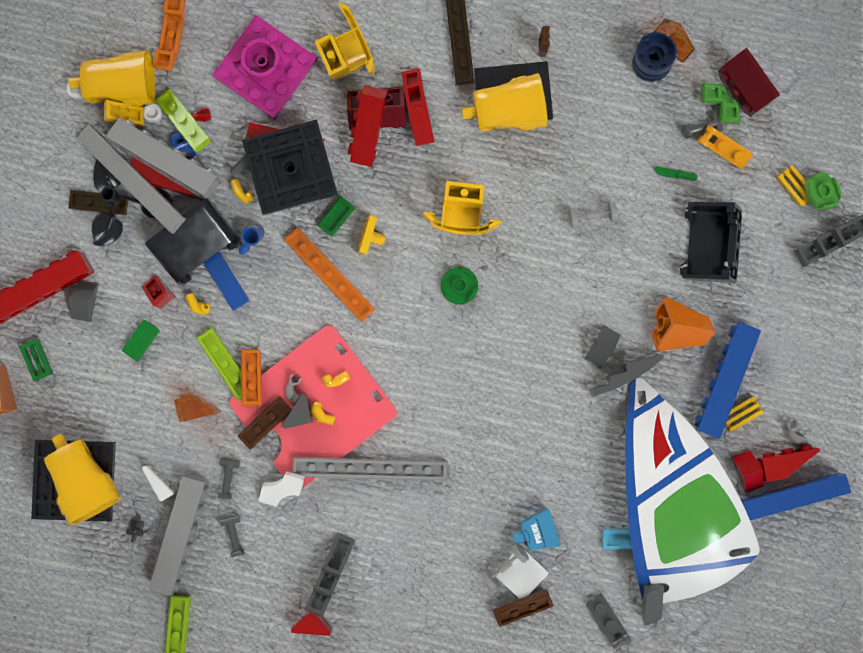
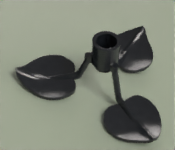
M96 159L93 172L94 185L101 192V199L107 202L106 207L109 208L112 216L101 214L93 221V245L105 246L119 239L123 231V224L115 219L116 215L112 205L119 204L121 199L138 204L141 203L137 199L124 196L115 190L114 187L119 186L121 182ZM154 187L172 204V198L169 193L161 188ZM142 205V212H143V214L146 215V216L149 217V218H155V217Z

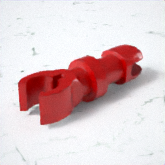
M203 108L196 114L190 113L196 122H206L212 119L209 108Z

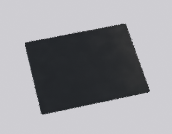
M547 61L474 68L476 91L508 83L513 78L539 73L545 96L547 119H553Z

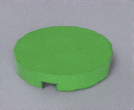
M817 173L811 176L806 181L804 188L808 202L820 211H827L837 206L839 199H841L840 185L834 177L831 178L828 176L830 174Z

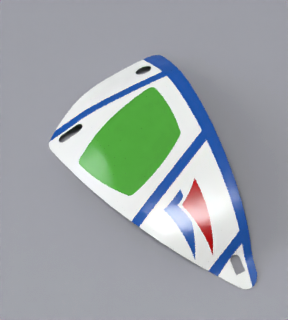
M642 378L633 380L629 387L625 447L627 508L633 560L642 599L644 585L666 583L669 585V590L663 593V603L694 597L725 584L743 571L758 556L760 548L749 517L733 484L705 441L689 422L664 400L650 384ZM638 391H645L646 404H639ZM750 548V553L747 555L735 557L729 555V552L733 549Z

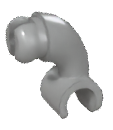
M296 373L290 376L286 386V397L293 404H296L300 398V395L296 394L294 386L302 382V377L298 382L293 381V376Z
M785 420L784 427L787 429L790 441L796 446L807 445V437L795 433L799 423L793 420V426L790 428L789 420Z

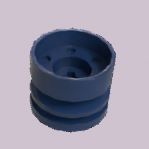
M660 32L649 33L641 38L632 60L633 71L637 77L643 81L657 82L667 76L677 55V48L673 39Z

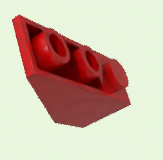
M812 444L802 445L799 450L794 451L793 448L782 449V453L774 454V452L762 453L763 457H758L757 461L763 469L764 481L770 482L786 479L816 455L820 448L812 447Z

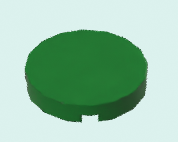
M455 267L448 270L441 280V292L444 298L455 305H464L470 302L478 291V281L475 274L470 269L464 267Z

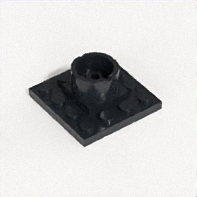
M317 119L242 140L263 216L338 195ZM291 168H295L293 172L289 173Z
M35 440L31 519L66 520L57 505L58 494L44 461L45 457L56 451L52 440ZM66 440V441H67L68 444H70V443L74 442L75 440ZM84 441L95 462L114 481L116 442ZM113 506L85 521H112Z

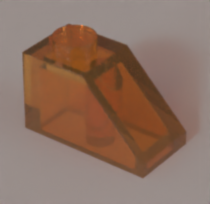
M664 18L653 31L665 33L673 39L677 48L676 59L682 63L695 50L681 23Z
M191 392L180 394V398L174 400L179 422L221 413L219 408L198 395L191 396Z

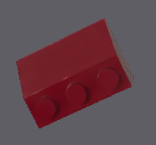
M748 48L738 53L718 71L721 81L728 85L731 95L740 102L742 111L748 114L749 117H752L780 96V93Z
M380 88L387 90L381 129L406 126L404 88ZM362 90L347 91L349 130L356 126V121L353 120L355 109L359 108V104L356 103L358 91L362 92Z

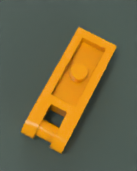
M708 125L706 133L703 137L700 136L698 142L743 170L753 156V153L711 125ZM713 135L718 137L714 144L709 141Z

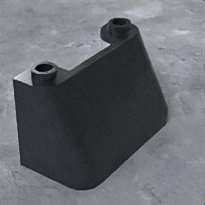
M209 199L202 200L185 212L183 216L186 220L174 234L163 228L145 243L154 257L179 285L181 283L182 285L188 283L192 279V271L222 249H228L229 251L234 249L238 245L237 242L240 241V238L221 212Z
M688 202V207L685 208V219H688L690 223L688 260L681 264L680 275H682L683 279L736 283L742 226L741 207L736 202Z

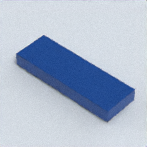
M220 252L204 262L233 311L250 301Z

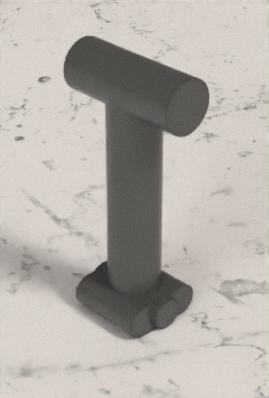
M718 112L710 115L712 119L710 121L689 127V125L683 126L682 131L685 139L691 138L692 134L706 130L708 125L715 127L720 132L723 131L722 123H719Z
M220 458L219 465L225 466L222 492L218 493V498L232 499V494H229L233 467H240V460Z
M239 514L220 519L221 527H228L233 552L230 553L231 557L245 554L244 549L241 550L235 527V523L240 522Z

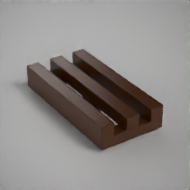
M543 26L541 28L538 39L539 57H546L550 46V26Z

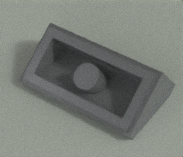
M663 585L643 586L642 620L644 626L662 619Z

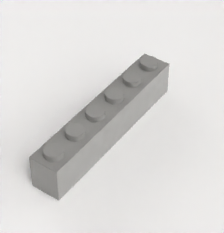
M120 118L116 121L106 135L110 144L201 199H209L219 184L217 174L209 168L205 170L200 167V163L196 160L185 158L181 151L177 149L173 151L168 148V144L163 140H155L148 131L144 129L140 131L131 121H124Z
M190 475L182 476L148 590L172 596L176 591H179L182 580H179L181 572L184 573L187 566V561H185L186 555L190 554L193 546L191 542L192 535L196 534L199 526L196 522L198 516L201 517L204 510L202 502L208 496L210 490L208 486L209 481Z

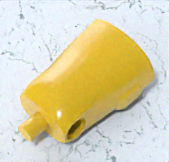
M149 50L133 51L106 59L84 61L80 65V77H70L69 87L70 89L81 88L83 100L89 103H103L106 100L125 103L128 106L153 105L155 103L156 89L152 55Z
M539 73L520 76L496 87L474 91V106L461 108L463 120L476 118L479 131L518 129L524 132L547 127L548 123L545 96Z
M59 434L51 439L56 451L45 457L44 461L58 494L57 505L61 514L65 516L68 526L79 524L108 509L122 499V496L116 489V484L110 475L104 472L95 462L82 439L70 444L67 443L63 434Z

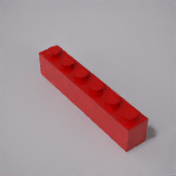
M76 250L66 254L64 259L52 261L49 263V267L34 271L32 273L33 276L16 281V285L11 288L1 289L0 324L94 274L95 272L85 253Z

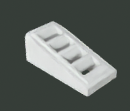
M151 465L142 467L159 501H164L178 493Z

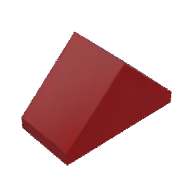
M156 274L142 286L154 307L162 309L175 297L173 292Z
M750 450L731 456L745 493L764 487L763 469Z
M308 612L293 625L291 633L330 636L332 627L324 617L321 618Z

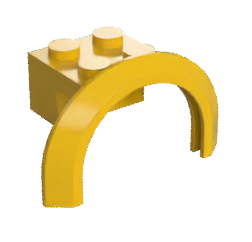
M338 2L352 30L337 37H334L331 33L314 41L329 76L335 82L364 67H367L371 76H374L376 64L360 27L350 8Z
M446 181L442 220H437L435 213L423 212V219L432 227L453 234L482 235L497 229L501 225V220L490 219L488 224L480 226L485 185Z

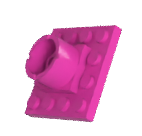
M255 15L212 76L275 120L318 58Z

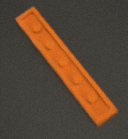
M298 227L283 239L361 322L376 310Z

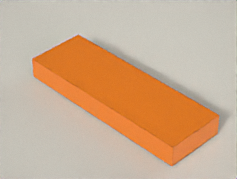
M241 349V407H261V350Z

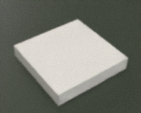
M526 550L525 552L529 556V560L522 563L517 558L509 569L503 574L499 573L496 576L519 599L528 596L549 574ZM513 553L508 559L510 560L515 554Z

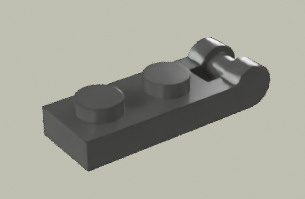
M602 594L586 604L616 652L625 643L629 644L632 642V639ZM620 632L622 636L615 640L613 635Z

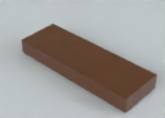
M279 396L237 435L238 438L251 450L290 414L292 408Z
M544 589L492 610L499 627L551 608L553 603L548 590Z

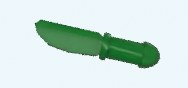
M659 166L655 167V171L664 177L695 181L698 178L694 172L690 173Z

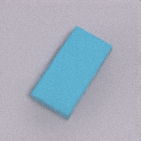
M602 529V549L632 550L630 530Z

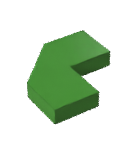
M703 83L701 85V103L719 105V123L734 125L740 123L739 104L735 99L732 100L728 96L724 87L718 84Z

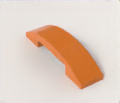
M165 0L163 9L165 16L159 48L155 51L154 69L173 71L182 39L186 0Z

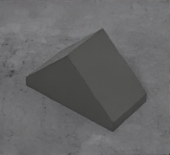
M85 282L77 283L69 297L71 319L92 321L98 285Z
M604 325L585 359L602 368L614 352L620 334Z
M302 394L281 427L286 429L314 422L310 411L308 395Z

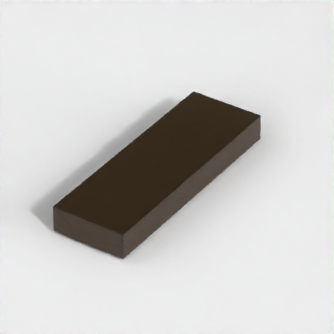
M70 190L68 209L111 214L109 208L106 207L107 202L101 199L100 193ZM121 199L119 204L112 205L116 215H127L128 200Z

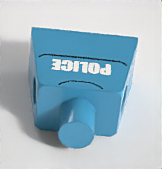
M548 508L520 521L522 531L512 533L514 543L526 542L529 550L561 546Z

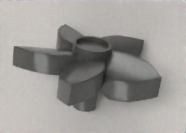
M131 521V529L126 533L132 535V543L136 541L137 536H144L142 530L144 521Z

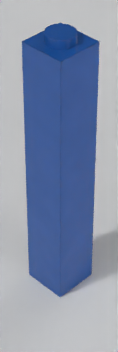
M838 472L740 500L749 520H754L851 493L847 475Z

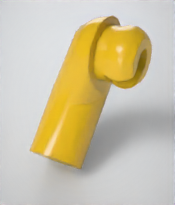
M233 179L230 182L234 195L241 202L249 204V202L254 201L251 192L244 193L239 179Z
M194 293L185 296L193 313L206 315L210 312V305L206 302H198Z
M347 371L333 379L330 374L322 377L324 386L327 388L340 386L351 379Z
M314 402L310 411L315 420L320 423L334 425L335 416L325 414L322 410L323 405L320 402Z

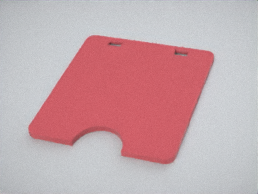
M333 326L322 328L261 375V407H241V401H238L235 396L230 400L231 408L246 427L279 396L293 409L295 404L287 399L286 386L290 376L296 373L293 376L294 382H298L302 377V382L294 386L296 394L300 396L302 394L308 395L310 408L314 402H320L323 405L322 410L325 414L335 416L334 425L317 422L312 415L314 422L284 429L281 426L287 418L285 417L273 429L279 435L282 444L281 452L273 464L283 477L286 471L293 473V457L342 458L391 421L397 414L395 406ZM339 343L347 351L342 356L335 348ZM345 371L348 372L351 378L340 386L330 388L325 387L322 381V377L330 374L333 379ZM375 389L383 399L378 403L371 395ZM305 477L303 487L316 477Z

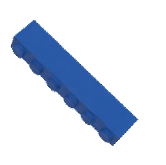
M740 322L735 326H731L728 334L731 337L728 344L725 343L721 352L724 357L722 362L718 361L715 372H717L715 380L711 379L708 390H710L708 398L704 397L701 408H704L703 412L695 420L694 426H697L696 431L716 439L721 438L761 330Z

